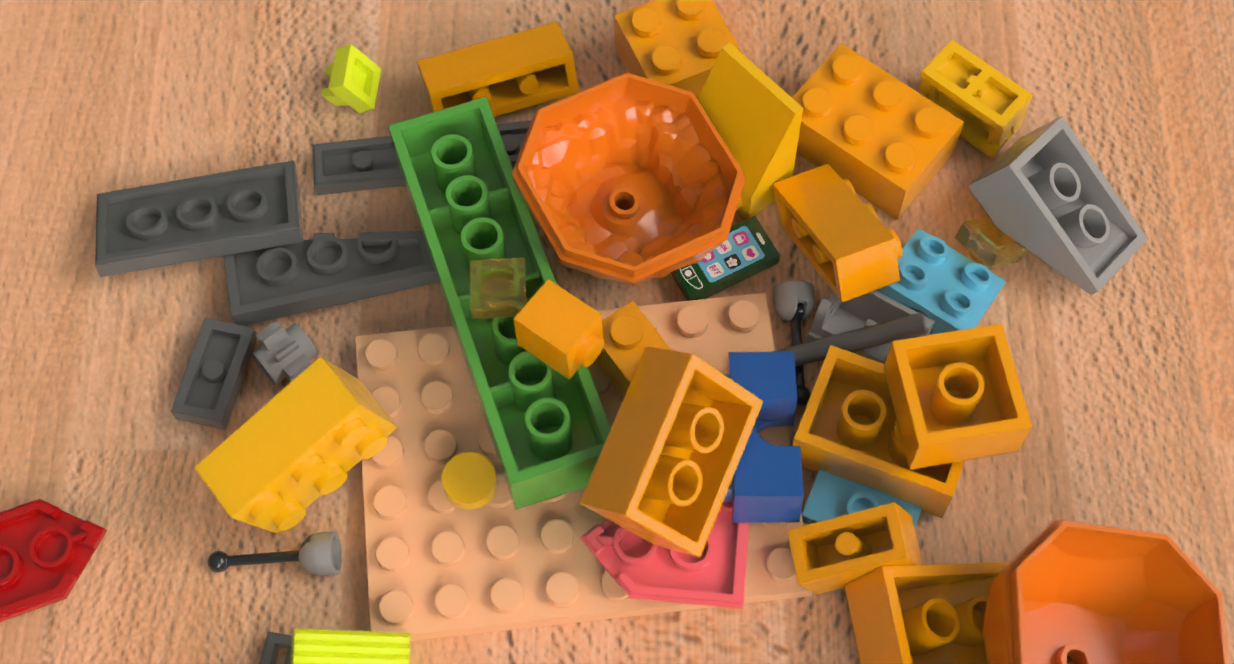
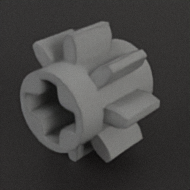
M274 321L255 335L261 343V348L252 353V356L274 385H277L284 379L288 383L292 382L311 365L310 360L318 355V351L311 340L296 323L285 330L282 325L280 326L277 321Z

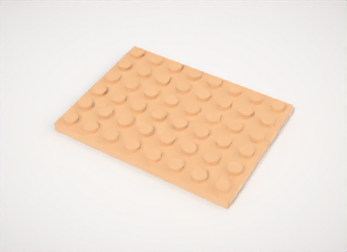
M766 292L638 306L673 351L692 353L721 373H727L729 352L775 351ZM620 308L596 311L602 314L603 320ZM453 326L355 336L357 379L365 385L398 427L388 436L386 446L379 453L371 458L362 459L370 631L410 633V641L714 607L630 599L580 539L581 536L595 525H600L607 520V518L580 504L586 487L515 510ZM594 361L588 369L609 425L612 427L624 398L596 361ZM787 426L769 427L758 433L762 439L770 444L791 446ZM463 452H476L484 455L492 462L496 471L498 481L496 493L489 503L478 509L466 510L456 507L447 499L442 486L441 476L446 463L454 456ZM802 513L800 522L749 523L744 604L813 595L812 591L798 585L787 531L804 526Z

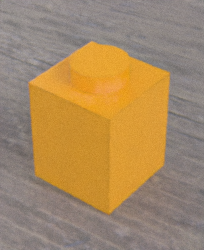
M549 279L514 317L517 344L569 380L581 366L589 367L597 359L605 343L603 339L602 314Z

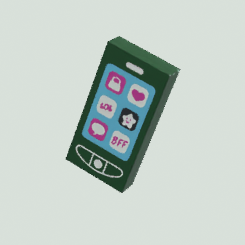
M753 216L732 226L727 240L706 255L701 261L676 269L671 272V275L687 301L706 299L778 264L780 254L756 216Z

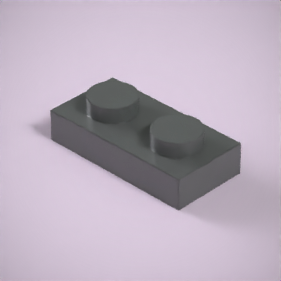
M209 318L204 319L171 409L175 419L226 430L257 342V337L255 336L257 333L254 328Z

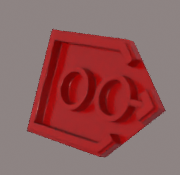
M41 499L0 512V622L67 599L107 530L90 521H84L64 512L59 507Z

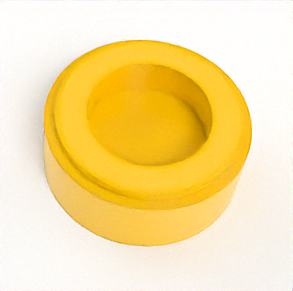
M460 453L451 458L442 471L441 481L445 495L458 508L466 510L481 508L489 503L496 493L498 481L492 462L480 453Z

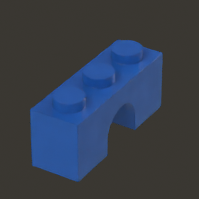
M729 352L728 371L722 374L761 399L763 404L723 502H732V523L800 522L804 496L800 446L773 445L766 442L758 434L769 427L794 425L797 403L794 352Z

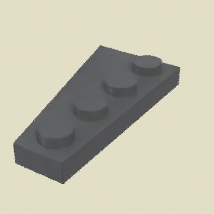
M421 231L362 232L358 239H339L335 237L334 233H314L313 240H303L300 243L223 256L231 316L235 324L242 326L438 283Z

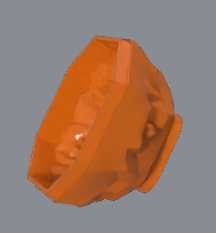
M631 73L617 76L545 106L534 113L512 172L513 182L560 265L591 274L597 281L609 279L631 286H637L648 279L666 277L676 269L698 263L721 243L725 242L728 238L746 179L741 167L693 92Z

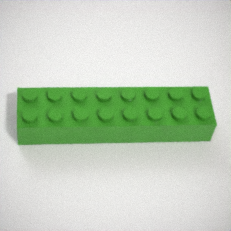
M483 97L388 125L396 160L515 510L585 488L611 427L588 367L581 366L569 380L517 344L514 317L548 279L555 284L556 281L529 209L513 182V167L487 98Z

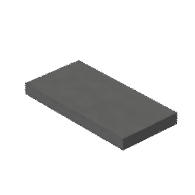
M294 160L97 194L95 266L100 277L303 242L298 172Z

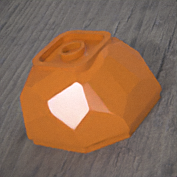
M1054 520L990 584L982 628L987 664H1067V655L1073 660L1074 664H1230L1222 593L1167 534Z

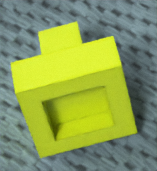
M352 44L336 48L334 62L328 65L325 70V74L330 77L329 88L322 89L321 96L334 106H350L359 114L374 110L382 69Z

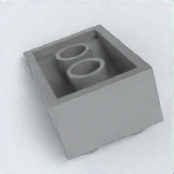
M1063 116L1020 137L968 186L997 228L1090 295L1099 292L1148 239Z

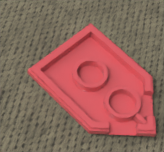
M722 502L700 558L654 545L609 519L600 525H595L580 537L585 546L630 599L743 609L749 523H732V502Z

